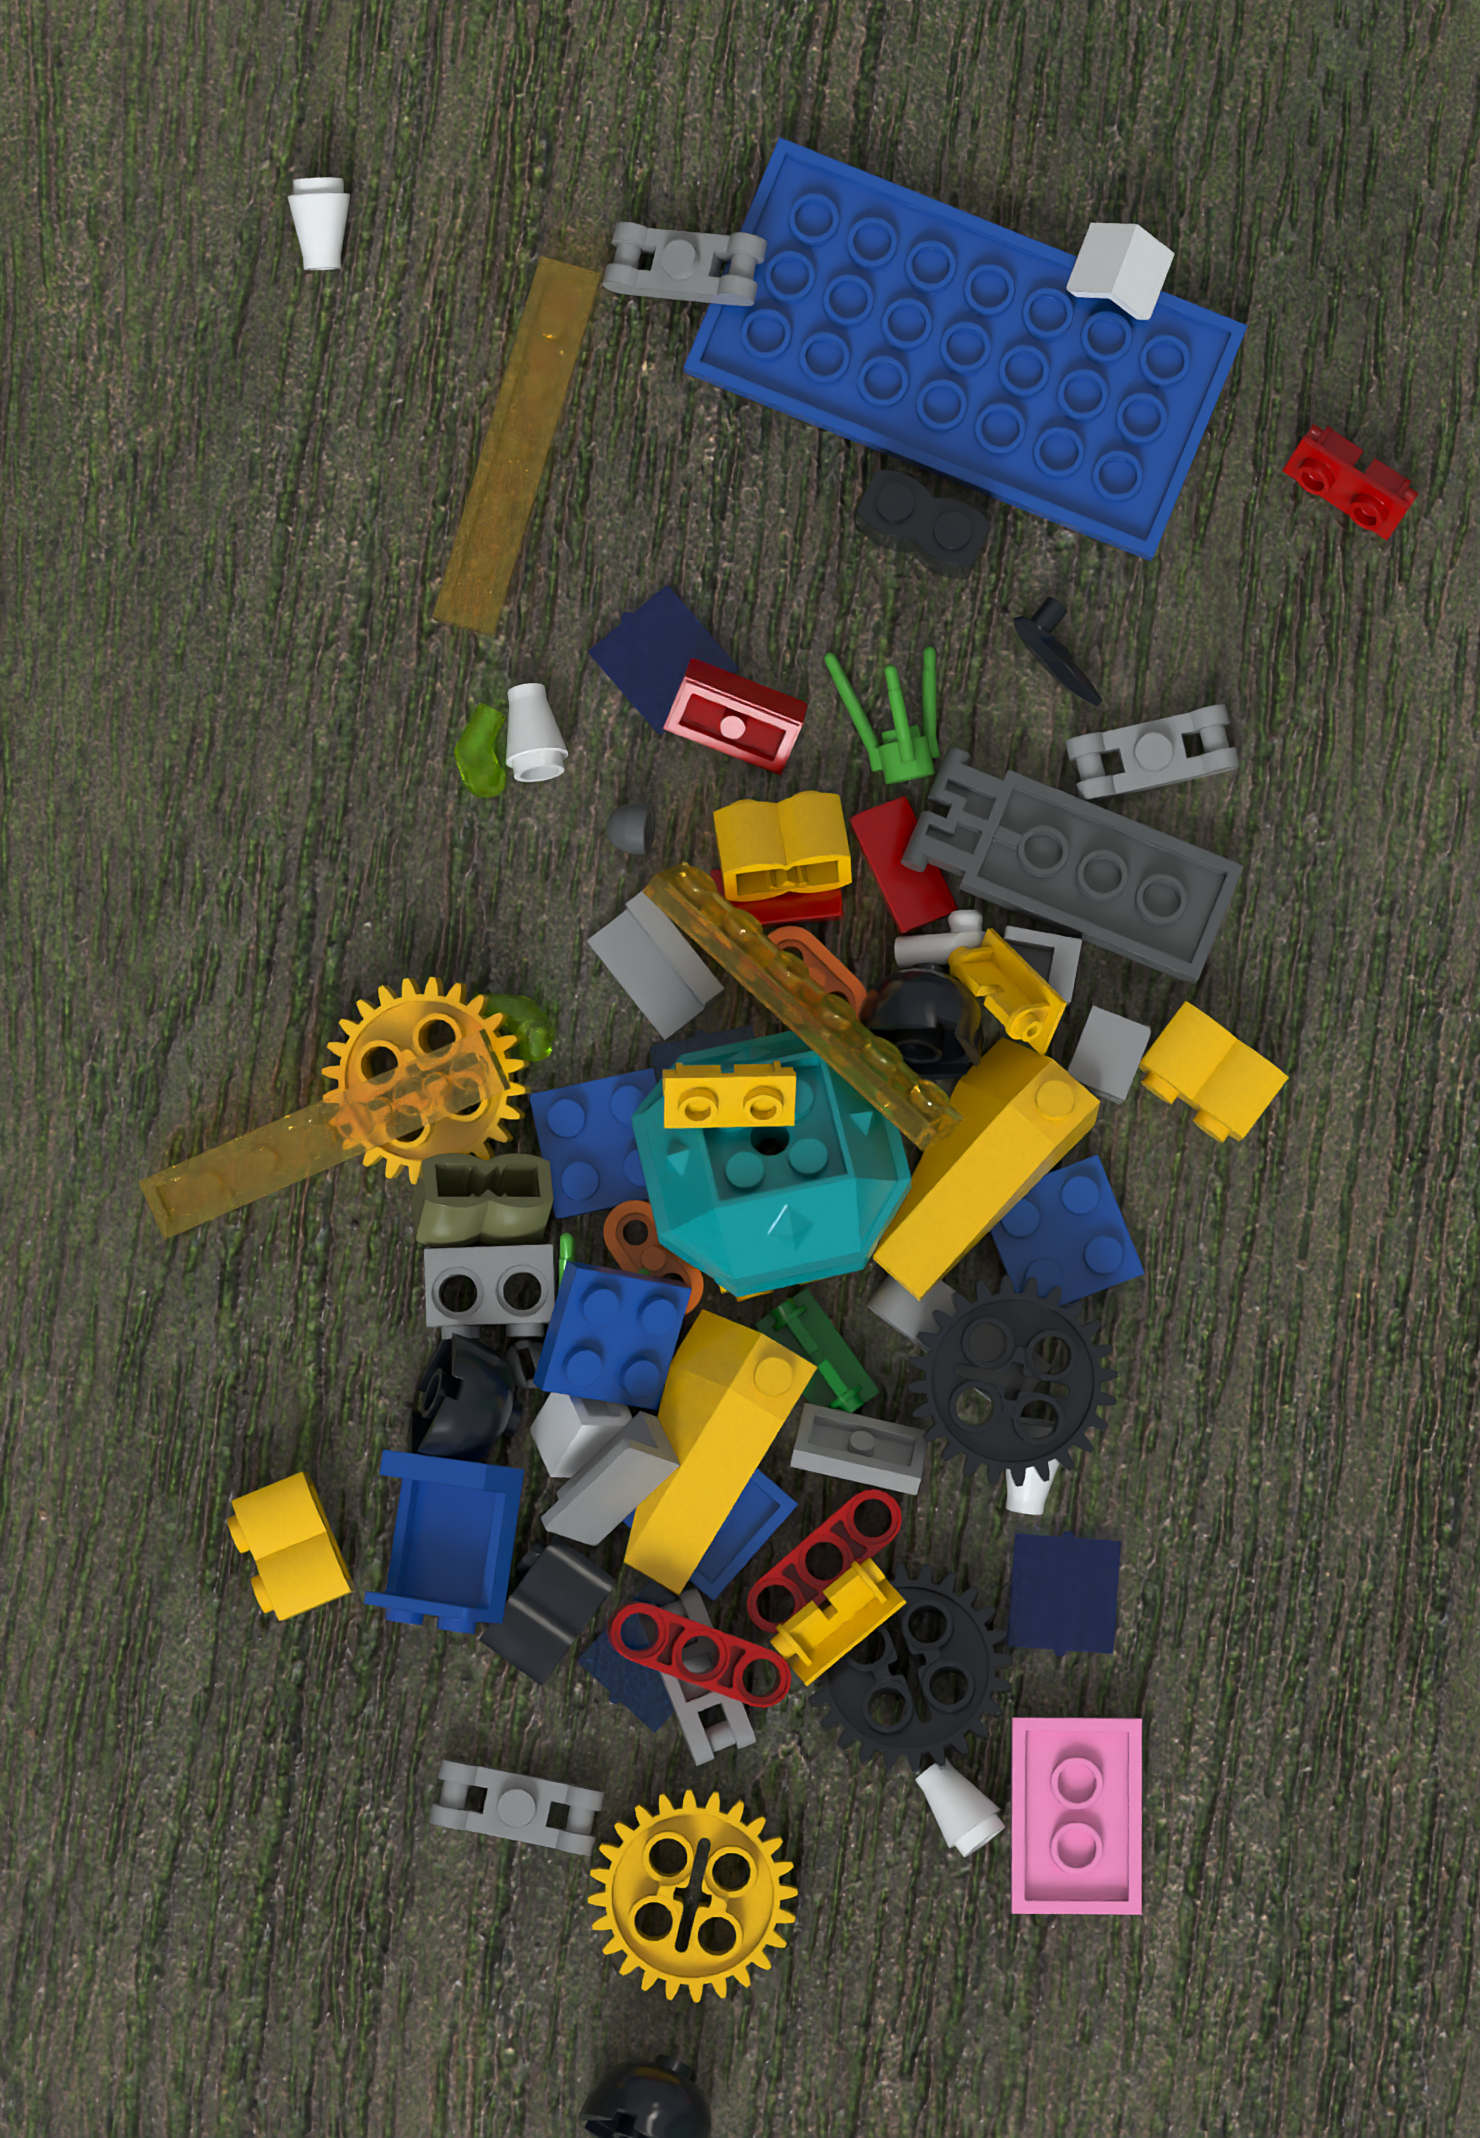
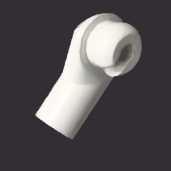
M978 910L953 911L948 917L950 933L897 937L894 952L898 967L911 968L919 963H930L938 966L948 964L949 955L960 946H965L968 949L979 948L986 932L982 931V914Z

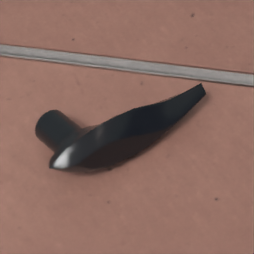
M1047 597L1030 620L1023 616L1013 618L1017 634L1025 647L1054 678L1091 704L1099 706L1103 700L1093 684L1073 662L1068 649L1050 635L1067 613V609L1059 601L1052 597Z

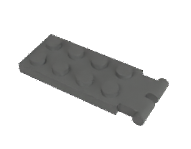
M953 747L947 749L927 799L931 803L949 810L948 815L945 818L929 811L921 812L901 859V863L905 867L914 871L924 872L927 863L963 877L959 886L960 890L1194 986L1196 985L1244 865L1008 769L1004 780H1001L968 766L971 756L965 751Z

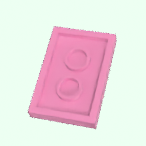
M1011 1717L1012 1914L1142 1915L1141 1718Z

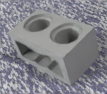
M553 1244L424 1249L426 1326L429 1328H441L442 1339H452V1333L470 1339L480 1338V1326L505 1325L506 1337L544 1336V1324L550 1323L557 1298L556 1250ZM527 1273L534 1275L539 1280L542 1288L540 1300L534 1307L527 1310L513 1308L506 1298L507 1284L518 1274ZM456 1276L471 1278L477 1288V1298L474 1305L464 1312L450 1311L442 1300L444 1285L448 1280Z

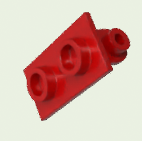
M1313 424L1300 441L1282 472L1295 479L1307 492L1319 495L1349 515L1358 526L1373 531L1387 541L1419 494L1409 487L1412 481L1376 458L1373 459L1366 471L1362 473L1353 466L1364 450L1335 432L1329 425L1323 430Z

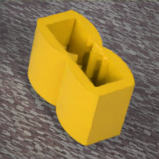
M810 790L799 792L778 803L752 799L738 800L729 806L713 812L715 838L725 900L738 902L758 901L776 897L788 891L816 893L837 889L852 883L851 856L840 795Z
M1187 1001L1180 1006L1141 1058L1138 1066L1146 1073L1141 1083L1148 1090L1168 1104H1172L1177 1097L1186 1102L1198 1112L1192 1121L1200 1129L1221 1143L1225 1141L1228 1135L1238 1142L1241 1141L1289 1078L1270 1061L1238 1040L1219 1023Z
M302 1471L231 1501L235 1515L227 1518V1524L239 1552L242 1554L250 1550L256 1562L259 1575L250 1579L257 1601L264 1613L274 1610L278 1620L283 1621L356 1591L317 1490L308 1472Z

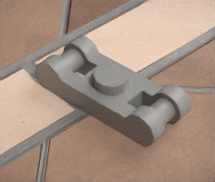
M618 222L615 224L611 242L617 247L614 261L606 265L602 285L610 291L626 295L752 306L758 289V284L753 281L756 264L764 262L768 243L759 236L742 232L732 233L731 235L647 228L636 223ZM641 254L654 255L651 271L638 270ZM722 262H731L728 275H723L720 278Z
M1226 705L1209 706L1181 715L1106 732L1085 734L1066 740L1069 760H1076L1081 782L1075 784L1078 798L1087 802H1095L1239 768L1240 763L1235 747L1229 748L1224 727L1230 724ZM1200 733L1205 754L1187 758L1182 737ZM1118 751L1123 773L1106 776L1101 755Z
M696 1586L682 1591L678 1596L679 1600L659 1607L713 1628ZM636 1613L646 1640L650 1644L655 1636L654 1622L647 1614ZM706 1636L694 1637V1642L684 1645L682 1648V1661L690 1672L705 1671L715 1660L716 1651L712 1641ZM660 1672L689 1752L696 1766L714 1760V1752L735 1744L739 1750L756 1743L754 1732L742 1702ZM720 1703L726 1720L703 1728L697 1712Z
M441 1759L438 1778L444 1781L439 1803H432L429 1823L541 1845L565 1852L593 1856L597 1836L591 1834L595 1811H602L605 1791L458 1760ZM469 1785L488 1788L483 1812L464 1808ZM552 1801L570 1805L566 1828L547 1825Z

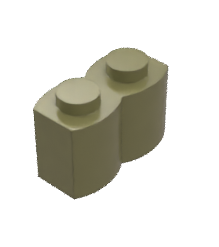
M460 1153L439 1154L424 1159L421 1163L412 1199L415 1240L438 1248H458L470 1245L478 1240L492 1246L533 1245L542 1241L554 1200L550 1161L538 1156L520 1153L499 1155L487 1161Z

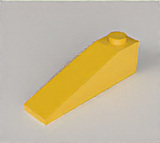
M1002 1037L981 1057L977 1067L973 1065L966 1075L959 1079L911 1177L912 1188L885 1230L873 1254V1259L920 1302L1095 1125L1100 1101L1054 1059L1040 1055L1032 1049Z
M702 1309L671 1360L657 1415L680 1466L636 1507L623 1563L677 1596L680 1595L816 1371L817 1366L763 1333Z

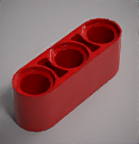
M876 1489L862 1490L847 1500L754 1583L747 1598L748 1614L753 1623L763 1631L779 1633L775 1627L786 1623L809 1602L813 1601L817 1606L820 1605L827 1598L823 1591L851 1568V1563L856 1561L860 1565L867 1558L870 1557L872 1559L897 1535L902 1517L901 1509L896 1500L888 1493ZM865 1500H880L890 1511L891 1520L889 1527L879 1536H865L854 1525L853 1516L855 1509ZM816 1543H832L842 1553V1567L837 1575L830 1579L815 1578L806 1568V1554L811 1546ZM770 1585L784 1586L794 1597L795 1605L793 1612L783 1621L772 1622L766 1620L757 1609L758 1595L764 1588Z
M638 1601L622 1604L614 1610L608 1620L607 1635L609 1643L617 1653L630 1661L754 1707L765 1708L774 1706L784 1699L790 1689L792 1677L789 1665L782 1656L760 1645L651 1604ZM645 1613L654 1622L655 1636L652 1642L645 1648L638 1650L629 1649L621 1639V1625L631 1614ZM696 1636L708 1637L714 1644L716 1651L714 1662L708 1669L702 1672H690L687 1670L681 1657L682 1648L685 1643ZM767 1659L775 1668L776 1679L774 1685L765 1694L753 1695L748 1693L742 1680L744 1669L753 1660Z

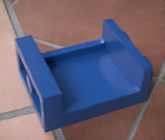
M383 1449L379 1475L402 1478L387 1587L384 1592L365 1591L363 1604L385 1607V1620L423 1625L424 1614L438 1616L436 1628L448 1631L475 1634L477 1622L502 1624L524 1469Z

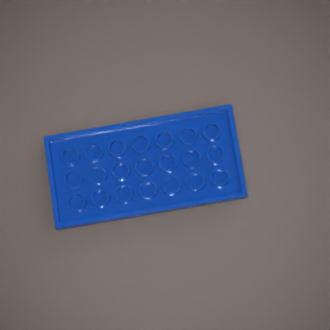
M779 137L740 230L742 233L759 236L768 243L764 262L756 264L753 281L758 284L755 302L752 306L710 303L683 367L684 373L1128 553L1152 561L1248 325L1163 291H1160L1149 320L1135 319L1108 298L1076 297L1066 287L1078 257ZM727 262L722 276L728 275L731 262Z

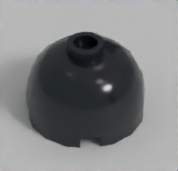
M919 963L913 965L911 969L900 970L888 975L875 984L862 1002L857 1017L853 1042L857 1051L881 1061V1057L889 1061L904 1063L899 1067L898 1075L928 1080L958 1078L966 1075L969 1062H973L975 1067L980 1063L984 1040L983 1017L976 997L958 979L948 975L947 970L941 966Z
M452 1333V1339H441L429 1360L418 1390L426 1393L423 1400L422 1413L415 1410L411 1412L407 1434L408 1452L476 1462L492 1452L501 1437L507 1439L513 1437L521 1419L523 1405L521 1402L514 1400L516 1385L509 1364L496 1350L481 1342Z
M658 2054L654 2063L647 2060L634 2059L613 2066L600 2076L588 2094L578 2116L579 2121L587 2120L584 2129L595 2138H710L712 2133L711 2107L704 2092L689 2080L692 2069L683 2062L663 2054Z

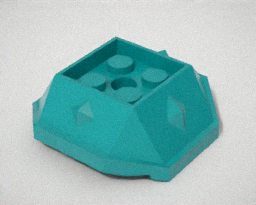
M807 1028L682 1054L670 1067V1069H675V1063H682L683 1066L721 1065V1073H733L734 1065L773 1064V1061H780L781 1067H793L794 1072H796L794 1126L664 1128L662 1078L631 1115L632 1129L659 1243L688 1264L714 1278L717 1284L736 1297L863 1270L875 1251L877 1242L895 1217L912 1188V1178L882 1061ZM766 1139H777L787 1146L781 1153L773 1156L760 1154L754 1149L758 1143Z

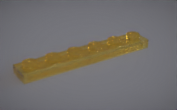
M540 256L432 617L434 621L495 638L602 280L601 273Z
M687 862L655 873L642 893L923 1151L953 1133L964 1117L950 1105V1099L947 1094L936 1084L919 1077L903 1062L902 1054L892 1043L883 1038L876 1037L858 1021L856 1013L849 1003L836 995L829 994L809 975V969L801 959L789 952L782 951L763 933L760 922L754 916L742 909L735 908L717 891L716 883L707 873L699 868L690 866Z
M483 1029L138 1182L165 1240L497 1095L511 1087L487 1032Z

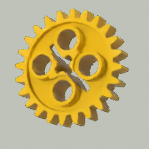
M430 977L424 994H421L414 978L403 979L402 997L400 998L390 986L382 985L378 987L381 1006L377 1007L366 999L358 1000L356 1004L363 1020L360 1023L351 1019H341L339 1021L340 1026L350 1038L347 1043L328 1042L327 1048L341 1057L340 1066L322 1068V1074L329 1078L337 1079L339 1087L324 1094L323 1101L341 1102L343 1111L338 1113L330 1121L331 1126L351 1125L353 1131L343 1144L346 1149L354 1148L364 1143L368 1146L364 1155L363 1165L366 1167L373 1166L384 1157L387 1159L385 1168L387 1178H397L406 1165L409 1168L411 1184H416L421 1163L426 1158L439 1154L460 1153L467 1155L475 1154L478 1158L487 1161L495 1157L494 1151L489 1144L491 1139L503 1143H509L513 1140L512 1135L502 1123L505 1119H524L525 1113L511 1104L512 1096L530 1093L531 1088L525 1084L515 1082L513 1073L525 1069L530 1064L529 1060L511 1059L509 1050L517 1046L522 1038L521 1035L502 1037L499 1033V1030L509 1017L506 1012H500L488 1018L483 1015L490 997L480 994L467 1004L465 1003L466 984L456 982L447 996H444L441 978ZM439 1020L449 1023L456 1037L454 1047L445 1056H439L434 1053L429 1047L427 1039L430 1028ZM381 1047H387L393 1051L398 1061L397 1073L387 1083L378 1080L371 1069L372 1057ZM470 1053L476 1055L477 1062L474 1065L434 1081L431 1084L433 1095L429 1091L411 1092L383 1108L377 1107L375 1101L378 1096L418 1080L422 1076L419 1066L423 1070H437L451 1065ZM465 1078L476 1082L482 1093L481 1104L472 1114H465L459 1110L454 1100L455 1088ZM407 1105H413L419 1109L425 1122L422 1134L414 1141L403 1137L397 1126L398 1115Z
M688 1788L683 1798V1806L674 1808L670 1798L664 1792L659 1795L660 1813L654 1816L642 1804L639 1803L635 1806L636 1817L639 1822L635 1829L619 1820L615 1823L614 1827L623 1840L620 1846L612 1843H601L599 1850L612 1863L610 1867L600 1866L591 1869L590 1876L605 1883L606 1887L605 1890L588 1895V1903L606 1907L607 1913L593 1921L592 1928L593 1930L601 1931L612 1929L614 1936L608 1940L602 1951L607 1955L623 1949L627 1954L619 1971L623 1976L638 1966L645 1970L642 1979V1990L647 1991L660 1978L666 1980L665 1991L668 2000L674 1998L680 1984L689 1985L693 2001L699 2002L703 1984L712 1983L720 1998H724L727 1991V1977L734 1975L742 1985L748 1987L751 1985L747 1965L753 1962L763 1969L769 1970L771 1968V1962L763 1950L766 1944L785 1948L787 1940L774 1928L776 1923H794L796 1915L788 1909L780 1907V1900L798 1895V1889L790 1884L779 1883V1877L794 1868L792 1860L774 1861L771 1856L783 1843L781 1836L771 1837L764 1841L758 1836L766 1821L763 1815L754 1818L748 1824L741 1821L744 1801L739 1799L726 1813L719 1810L720 1796L718 1791L712 1792L704 1807L697 1806L692 1788ZM665 1838L674 1839L685 1847L687 1861L679 1871L664 1873L652 1864L650 1850L659 1840ZM702 1838H707L711 1846L702 1881V1892L712 1895L710 1902L698 1903L688 1947L685 1951L679 1952L675 1948V1942L683 1912L684 1898L674 1895L676 1887L686 1888L688 1886L698 1842ZM727 1853H736L743 1856L748 1861L751 1869L748 1880L735 1888L721 1885L713 1874L715 1861ZM650 1902H658L668 1908L673 1918V1924L665 1934L649 1936L638 1928L636 1913L643 1905ZM712 1917L727 1919L736 1931V1938L733 1944L722 1951H713L706 1948L701 1943L698 1935L701 1924Z

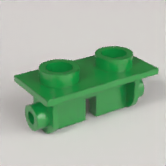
M808 1288L789 1298L755 1323L760 1333H763L817 1366L816 1371L802 1392L810 1404L852 1413L880 1393Z

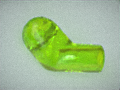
M479 703L453 751V758L464 787L472 795L481 799L499 795L504 790L507 782L504 769L500 768L492 749V744L507 717L483 703Z
M473 992L472 1000L480 994L490 997L488 1006L483 1014L487 1018L500 1012H506L509 1017L503 1026H507L513 1035H520L522 1040L519 1043L518 1053L524 1059L541 1061L551 1054V1042L556 1038L554 1025L531 998L523 995Z

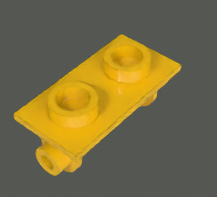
M993 928L987 929L979 948L968 949L965 946H960L953 950L947 960L950 966V976L963 983L975 997L982 996L985 999L983 1005L1005 1026L1006 1033L1012 1039H1022L1024 1042H1028L1040 1055H1045L1067 1002Z
M773 1061V1064L734 1065L733 1073H721V1065L683 1066L682 1063H675V1069L662 1070L664 1128L794 1126L796 1072H794L793 1067H781L780 1061Z
M870 1557L860 1565L856 1561L851 1563V1568L823 1591L827 1599L819 1606L811 1601L786 1623L775 1627L779 1633L770 1640V1643L806 1686L907 1603L888 1582L885 1575Z

